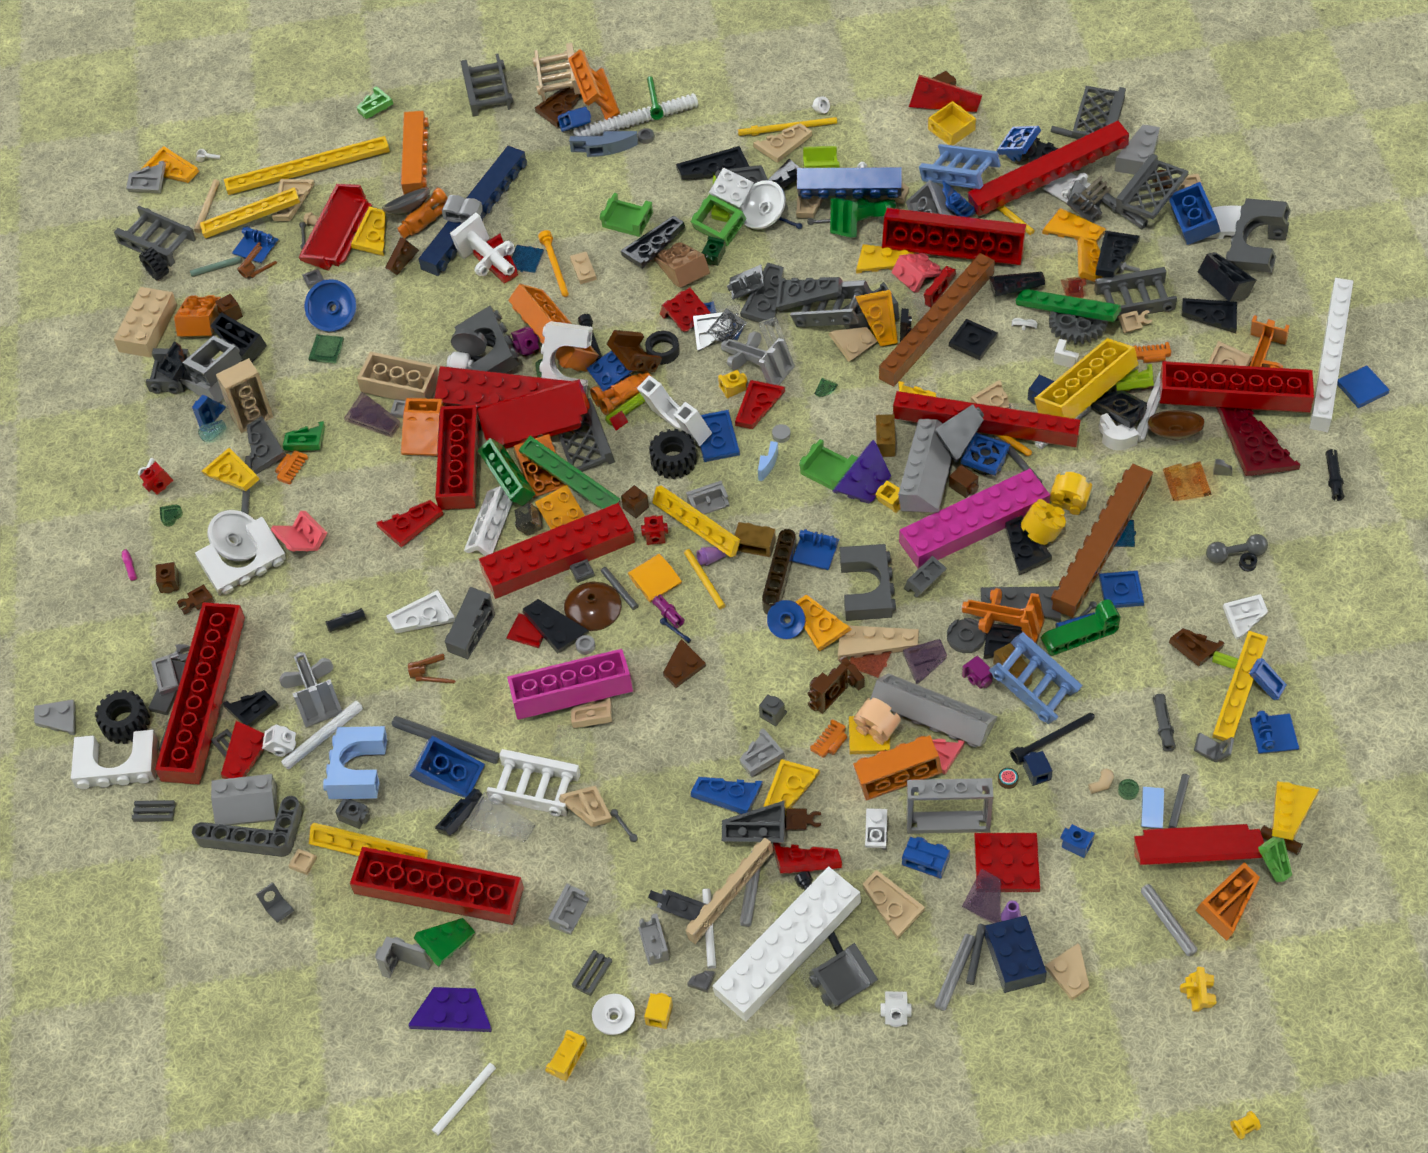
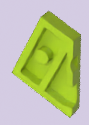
M1152 364L1146 365L1147 369L1138 372L1137 369L1129 372L1116 383L1117 391H1130L1134 388L1145 389L1154 386Z

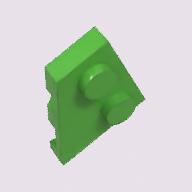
M377 86L373 88L374 93L371 96L367 95L363 102L356 107L358 113L365 119L373 117L378 112L393 105L392 99Z
M1273 836L1258 847L1276 882H1284L1292 876L1284 838Z

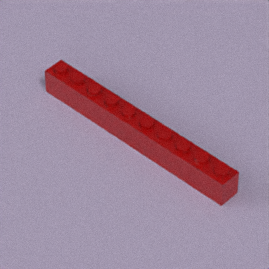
M1119 120L983 184L981 189L968 191V202L975 208L978 217L987 214L991 210L1004 206L1014 199H1018L1029 192L1035 191L1037 188L1048 185L1058 178L1079 170L1081 167L1094 163L1104 156L1125 148L1129 145V133Z
M896 391L893 403L895 419L918 422L919 419H935L943 424L973 404L975 408L979 407L984 414V417H982L984 419L977 432L1077 447L1080 419Z

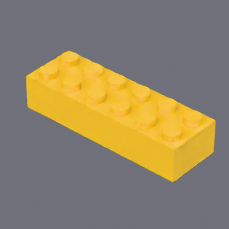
M1106 338L1034 398L1038 413L1075 419L1139 365L1135 347Z

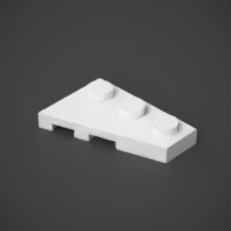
M438 590L386 616L395 633L455 621L454 615Z

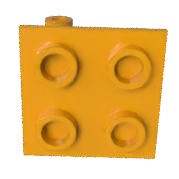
M567 485L534 502L537 506L538 514L543 516L550 530L585 516Z

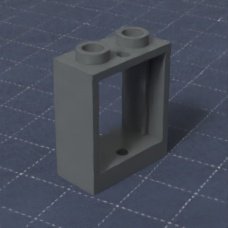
M213 336L182 363L190 376L209 386H213L218 381L216 374L238 364L242 358L239 354L240 350L235 344L231 345L223 338L219 339ZM220 351L223 352V354L219 356L214 362H212L207 368L204 367V365L209 360H211L216 354H218Z

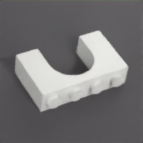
M553 321L547 323L543 327L542 333L545 340L541 347V354H543V361L540 363L541 378L567 381L578 380L566 377L560 373L555 364V354L561 346L580 348L591 346L593 327ZM580 379L587 396L588 380Z
M650 375L638 386V391L651 410L680 432L683 430L686 434H690L697 445L701 446L712 434L698 410L687 402H684L681 407L677 405L668 395L662 384Z
M263 517L246 525V531L257 548V555L249 565L241 568L228 566L222 561L212 544L195 552L196 559L218 595L230 593L233 591V587L239 584H247L250 578L265 574L268 568L272 566L278 567L286 559L283 549Z
M154 730L135 731L133 733L132 753L129 759L122 765L114 768H104L98 765L99 744L95 736L74 737L71 780L75 787L88 789L94 786L108 787L114 784L128 785L134 782L148 783L149 781L156 780L155 768L157 764L158 738Z

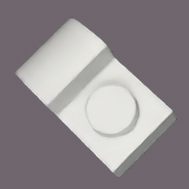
M1107 413L1100 416L1098 427L1101 434H1103L1102 443L1106 447L1113 450H1126L1137 445L1139 434L1134 427L1128 428L1123 424L1116 426Z

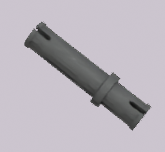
M1106 193L1102 197L1101 202L1112 208L1114 213L1118 212L1141 230L1147 226L1148 220L1139 214L1124 210L1123 213L1117 211L1116 198L1110 195V193Z
M1156 694L1152 699L1158 721V735L1161 737L1163 750L1167 752L1176 749L1173 737L1174 728L1170 723L1166 696L1164 694Z

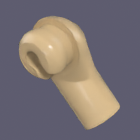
M1103 769L1100 772L1099 781L1088 784L1091 794L1110 788L1114 779V774L1111 770Z

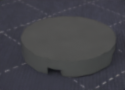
M462 328L456 330L452 335L451 345L458 352L477 356L485 352L487 340L480 332L477 334L473 329Z
M957 619L948 627L947 642L957 652L973 653L984 645L986 633L979 630V622L975 619Z

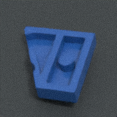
M202 395L192 406L198 425L203 431H207L226 408L225 405L205 395Z

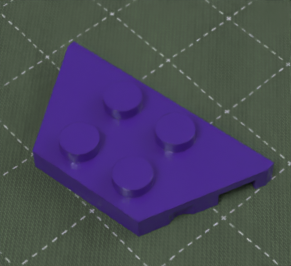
M874 440L869 442L832 490L833 493H842L848 495V498L858 499L868 504L874 500L878 488L891 477Z
M433 987L409 1022V1029L492 1032L476 988Z

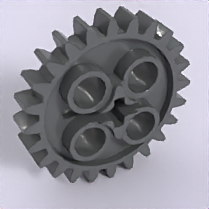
M1053 311L1049 315L1051 333H1055V337L1060 336L1062 340L1067 339V343H1070L1071 340L1074 341V344H1077L1078 341L1084 344V340L1091 343V338L1097 340L1098 336H1103V332H1106V327L1108 326V321Z

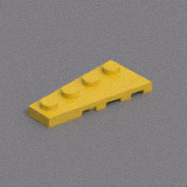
M1277 781L1272 836L1293 840L1301 827L1302 821L1306 818L1308 810L1311 809L1313 801L1316 800L1319 789Z

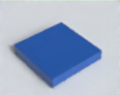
M1367 365L1339 378L1337 381L1338 387L1357 408H1361L1389 394L1390 391Z
M1138 570L1099 574L1103 601L1110 599L1116 608L1144 606Z

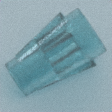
M223 420L201 425V428L198 429V434L204 442H210L226 429V425Z

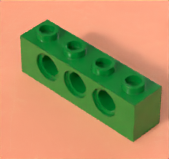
M490 438L478 450L511 501L524 506L536 494L502 444Z

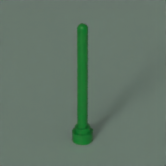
M648 76L647 83L652 103L650 115L653 119L659 120L663 117L664 112L663 108L658 104L653 77Z

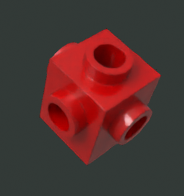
M156 461L140 475V478L144 481L142 483L143 487L148 492L152 490L156 495L165 490L173 481L171 476Z
M663 515L644 517V525H641L642 536H646L647 545L666 543L665 534H668V524L663 522Z

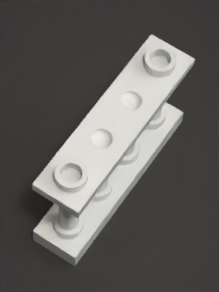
M502 749L499 757L504 769L497 789L487 788L489 800L497 804H502L503 802L545 811L553 816H567L566 804L561 803L559 797L560 794L566 793L570 781L579 780V765ZM514 768L523 770L516 793L505 791L509 776ZM531 773H541L542 778L535 797L524 795ZM553 776L562 779L555 801L543 799L550 777Z

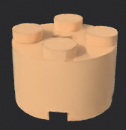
M867 698L854 716V721L858 725L856 730L863 735L868 733L873 736L875 742L883 745L899 725L901 718L897 713L893 715L890 712L892 708L877 698H872L871 700Z

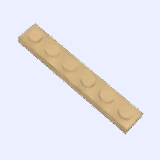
M764 838L760 843H757L752 853L741 861L736 872L729 875L725 885L715 892L709 904L702 907L698 917L688 924L686 933L689 941L694 944L699 941L773 853L771 841Z

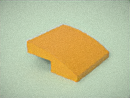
M660 554L627 573L638 589L640 588L649 603L652 602L655 596L665 594L682 582L673 568Z

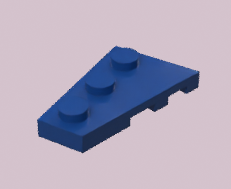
M698 777L691 790V797L742 814L751 810L762 788L763 781L747 783L740 779L732 782L725 781L723 778Z

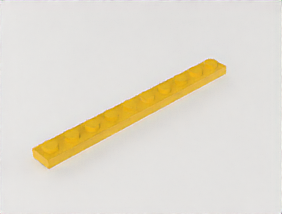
M382 136L223 180L228 195L279 182L281 179H290L390 152L386 137Z

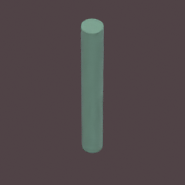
M240 256L190 270L192 277L241 263Z

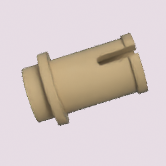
M312 212L306 213L303 221L308 226H315L319 216L313 215Z

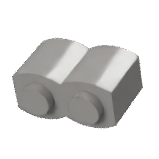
M449 195L442 209L443 219L450 222L463 223L475 213L481 215L482 204L474 198L465 199L459 195Z

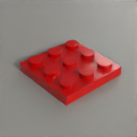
M974 833L976 892H1040L1037 833Z

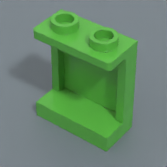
M614 193L608 199L606 208L600 213L602 227L640 237L653 214L652 202L645 201L643 206L618 200V194Z
M819 439L816 444L814 443L811 446L809 453L801 458L799 463L800 474L833 490L858 457L851 454L847 459L824 447V441Z

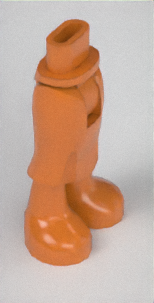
M437 187L426 202H423L418 209L405 218V221L401 222L402 225L397 230L402 238L405 239L409 235L413 236L419 233L431 222L436 221L438 216L442 215V209L448 198L441 188ZM436 204H439V205H438L437 207H435L433 210L431 209V208H432L433 206H435Z
M645 372L643 374L631 375L605 391H602L598 386H594L590 389L591 397L596 406L600 407L603 414L608 415L620 404H624L625 401L640 393L637 389L638 386L650 374Z

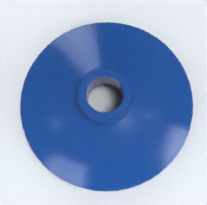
M782 600L770 608L767 615V624L775 636L782 639H791L799 635L803 630L805 614L796 602ZM786 616H789L791 618V621L789 623L785 622Z

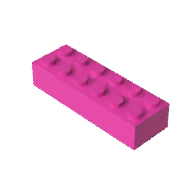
M622 649L507 676L517 720L633 692L629 669Z

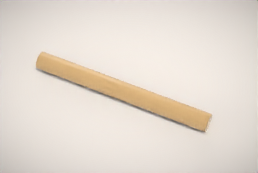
M214 179L195 225L194 232L196 233L201 232L200 222L205 221L220 183L217 179Z

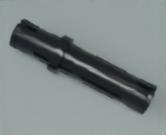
M1333 449L1325 452L1329 473L1328 485L1331 488L1332 499L1335 501L1337 497V501H1340L1345 497L1343 492L1344 480L1340 474L1338 452L1334 449L1333 455Z

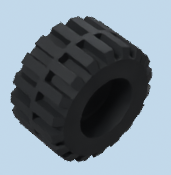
M667 429V432L661 431L659 436L655 435L653 437L654 440H651L649 446L650 460L653 470L657 471L659 476L663 474L664 478L668 479L670 476L672 479H676V476L682 478L683 474L688 475L690 470L693 471L694 465L697 462L695 441L691 438L690 434H686L683 430L680 432L678 429H674V431ZM669 452H679V454L674 456L666 455Z
M117 690L112 695L109 693L106 695V699L100 701L101 705L96 707L95 717L100 730L105 738L107 737L110 742L114 740L115 744H120V741L123 744H128V740L133 742V733L135 731L147 730L146 725L150 724V715L143 700L138 694L135 695L133 691L127 692V690H122L118 692ZM128 712L130 713V715L127 718L120 721H115V719L119 715Z

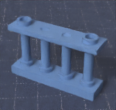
M939 144L940 157L934 164L922 163L919 166L922 181L925 182L930 180L934 183L943 184L942 181L944 180L953 186L981 189L983 186L981 174L988 166L999 168L1001 165L997 151ZM945 161H951L948 166H941ZM959 163H966L962 168H955ZM974 164L980 165L977 170H970Z
M1022 632L1012 640L1011 644L1015 647V650L1004 664L1001 665L998 662L988 671L993 674L997 681L1002 682L1033 710L1041 721L1049 724L1059 717L1053 710L1066 694L1069 696L1073 695L1083 685ZM1023 654L1030 660V663L1016 679L1008 670L1019 656ZM1038 667L1045 676L1033 692H1031L1023 684L1035 668ZM1053 681L1060 689L1046 706L1038 697L1048 684Z

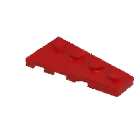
M919 74L909 107L942 109L953 101L965 111L977 112L982 94Z

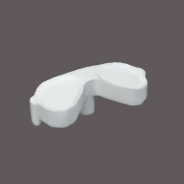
M1015 318L1012 320L1011 326L1022 325V330L1026 329V325L1037 328V322L1032 319L1023 320Z

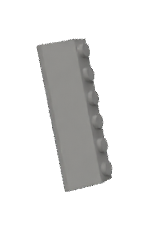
M918 420L898 494L901 511L939 512L952 457L935 433V429L942 425L938 420Z
M889 673L876 680L871 699L877 698L892 708L890 711H893L894 715L897 713L900 717L910 718L915 724L928 725L935 732H945L950 738L965 740L968 745L973 747L982 746L986 742L998 718L995 715Z

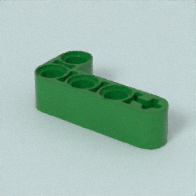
M1107 599L1101 601L1096 606L1095 614L1051 629L1041 636V641L1049 655L1054 656L1116 633L1119 629L1121 616L1113 602Z

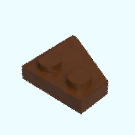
M400 237L385 268L391 273L398 275L417 254L419 249L406 239Z
M1184 628L1169 640L1173 647L1197 666L1206 662L1214 655L1215 651H1220L1225 644L1220 640L1218 643L1207 640V636L1196 634Z

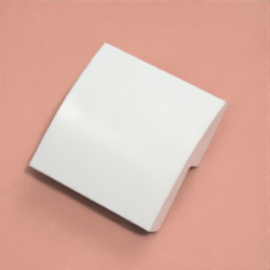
M1241 206L1213 207L1212 209L1221 232L1207 238L1223 239L1224 235L1234 236L1236 222L1241 216Z

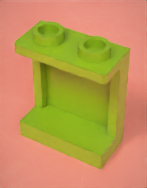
M803 147V167L840 168V163L837 161V147Z

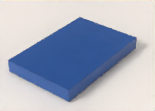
M729 410L701 415L712 432L700 446L703 461L708 462L739 456L740 451Z

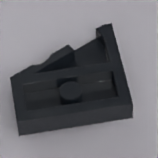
M993 624L990 631L986 633L983 659L994 657V651L1010 644L1016 636L1022 633V628Z

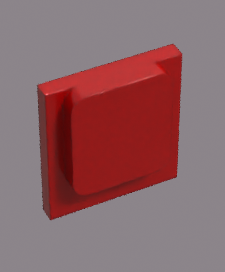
M518 613L506 637L508 640L539 648L544 639L529 619L521 613Z

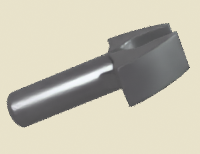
M185 644L175 645L177 650L175 653L170 654L172 660L186 663L188 653H182L189 651L190 646Z

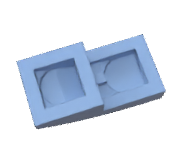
M770 441L768 456L760 455L758 481H763L773 469L778 456V442Z
M1143 787L1141 827L1162 829L1164 788Z

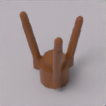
M260 242L257 243L244 262L237 268L238 272L246 279L249 276L254 278L257 274L277 264V261H274L254 271L255 266L251 261L262 249Z
M443 653L408 663L410 678H415L416 682L430 681L453 684L456 682L452 679L423 676V674H426L425 665L444 660L445 655Z

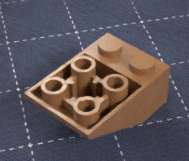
M681 242L675 243L667 250H661L653 258L672 283L680 288L710 274L705 255Z

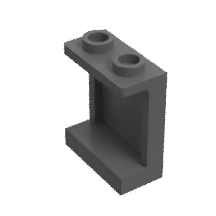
M153 348V369L150 379H146L145 382L149 392L177 393L185 391L186 386L182 384L181 379L176 382L157 371L158 366L170 348ZM182 349L186 360L190 356L189 350Z
M855 943L809 972L811 984L814 988L818 987L822 994L820 997L827 1007L830 1006L832 1010L878 980Z

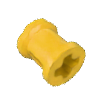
M1252 1111L1247 1112L1245 1117L1230 1122L1233 1132L1241 1140L1253 1130L1258 1131L1261 1128L1259 1119Z

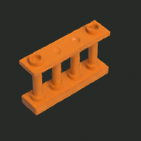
M581 49L578 50L568 60L584 103L588 106L593 102L597 103L601 107L604 118L606 120L608 118L613 119L614 116L620 114V110L604 69L601 67L599 70L594 71L589 66L585 52Z

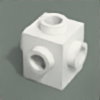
M275 724L265 731L262 749L273 753L275 756L283 757L294 750L296 746V733L287 727Z
M885 992V1003H881V1017H885V1024H890L893 1027H900L903 1024L907 1025V1017H911V1004L907 1003V992Z

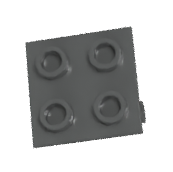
M1075 180L1066 205L1084 219L1094 223L1095 218H1099L1102 215L1101 208H1099L1101 199L1093 205L1092 201L1089 202V199L1082 195L1086 187ZM1095 195V196H1093L1091 199L1094 200V199H1096L1098 196Z
M760 264L730 277L727 288L729 292L731 291L733 300L765 286L762 265Z

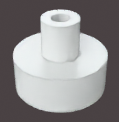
M824 96L817 97L812 107L816 113L823 114L829 111L830 103Z

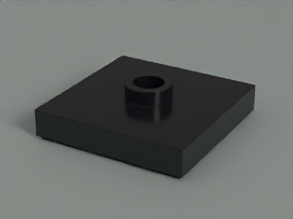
M966 319L949 341L948 347L981 360L997 338L998 332Z

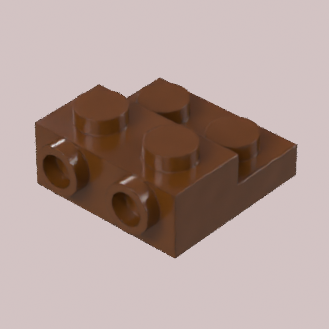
M842 663L837 668H833L828 676L822 672L810 682V690L807 693L810 697L808 706L813 711H819L823 714L848 688V668Z

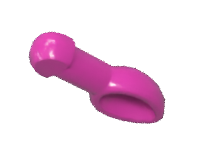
M124 549L121 556L128 577L131 581H135L137 575L133 567L131 555L127 549Z

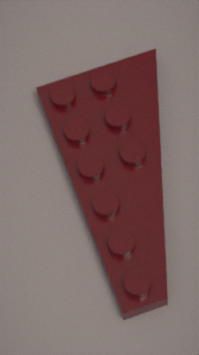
M1216 407L1245 476L1299 470L1301 464L1297 460L1294 461L1290 457V452L1279 445L1278 439L1261 420L1258 421L1254 417V412L1251 409Z

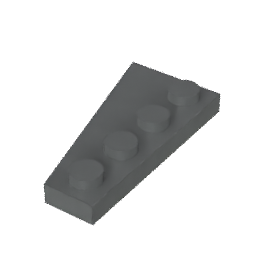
M840 277L806 278V280L779 278L776 308L782 311L841 296L843 281Z

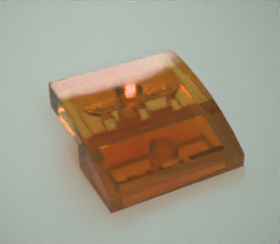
M1201 461L1183 467L1179 463L1163 468L1173 501L1212 495Z

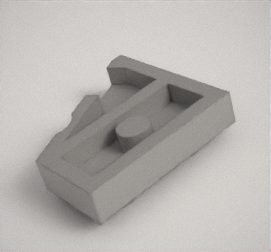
M160 161L158 162L159 165L151 168L147 166L140 171L129 173L126 187L128 192L161 193L166 166L165 162Z
M74 700L34 706L35 725L75 735Z
M764 728L760 730V736L755 742L752 741L748 751L744 752L740 758V764L751 777L785 758L784 751Z

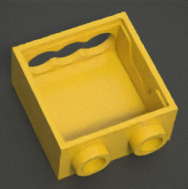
M953 101L928 118V130L952 146L975 131L976 118Z

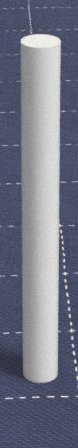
M703 889V903L709 904L711 901V890ZM712 924L705 932L708 969L716 968Z
M489 1063L434 1126L432 1131L437 1136L494 1072L496 1067L493 1064Z

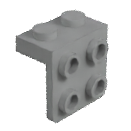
M386 936L382 947L379 946L375 954L381 974L387 978L391 977L398 960L427 970L431 966L427 953L419 944L411 945L398 937L390 938Z

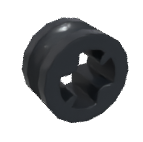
M1252 553L1242 554L1239 567L1246 572L1253 571L1257 565V557ZM1250 560L1251 564H1246L1245 561Z

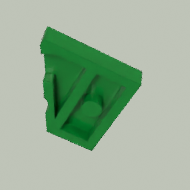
M324 421L318 422L319 426L310 429L308 426H305L299 430L285 433L283 441L284 451L320 450L325 429Z

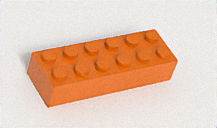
M519 284L508 299L513 305L512 308L522 316L521 319L533 328L534 333L539 336L542 344L545 340L542 334L543 327L547 323L553 321L572 324L542 289ZM561 346L555 354V357L559 360L558 363L563 368H572L576 371L581 370L585 372L588 371L587 368L599 356L591 346L588 348Z

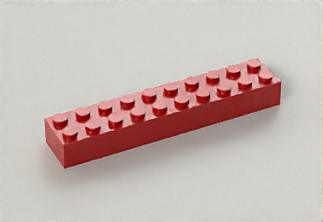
M202 603L155 768L161 782L200 785L245 620L240 605Z

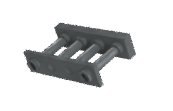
M499 53L495 54L496 63L472 67L468 66L467 60L460 61L473 117L479 116L478 109L484 106L506 102L508 110L511 109L510 103H513L512 94L508 93L503 74L505 65L504 61L500 60ZM499 70V74L478 78L471 77L474 73ZM501 80L502 85L481 89L473 88L477 84ZM504 91L505 95L480 101L476 99L480 95Z
M138 206L140 218L128 230L124 231L117 228L114 231L117 242L139 253L153 247L161 255V258L164 259V262L171 267L175 263L173 252L185 239L193 242L196 240L193 229L157 214L149 208ZM146 221L152 223L141 237L133 235ZM159 227L165 229L155 242L147 241ZM172 233L179 235L168 248L160 247Z
M1165 267L1115 275L1113 278L1095 279V294H1103L1107 303L1115 304L1111 295L1112 292L1120 291L1126 305H1121V312L1118 316L1137 311L1139 315L1145 310L1150 312L1148 314L1169 312L1176 308L1177 297H1168L1163 286L1167 273ZM1155 285L1160 299L1150 300L1146 286ZM1138 288L1143 302L1133 303L1128 290Z
M866 280L844 281L842 283L841 296L822 300L817 311H810L813 303L806 304L801 312H791L790 316L797 327L859 324L860 321L855 313L858 304L855 296L870 294L872 291ZM844 299H852L848 309L840 310ZM829 300H836L832 310H825Z

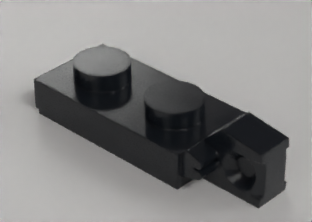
M474 788L465 799L461 798L436 825L435 829L438 833L451 836L458 830L462 822L469 818L472 811L477 806H480L485 799L480 790Z
M663 889L662 894L651 890L648 896L649 899L658 902L657 907L661 910L689 921L695 920L700 914L702 907L706 905L703 902L668 889Z

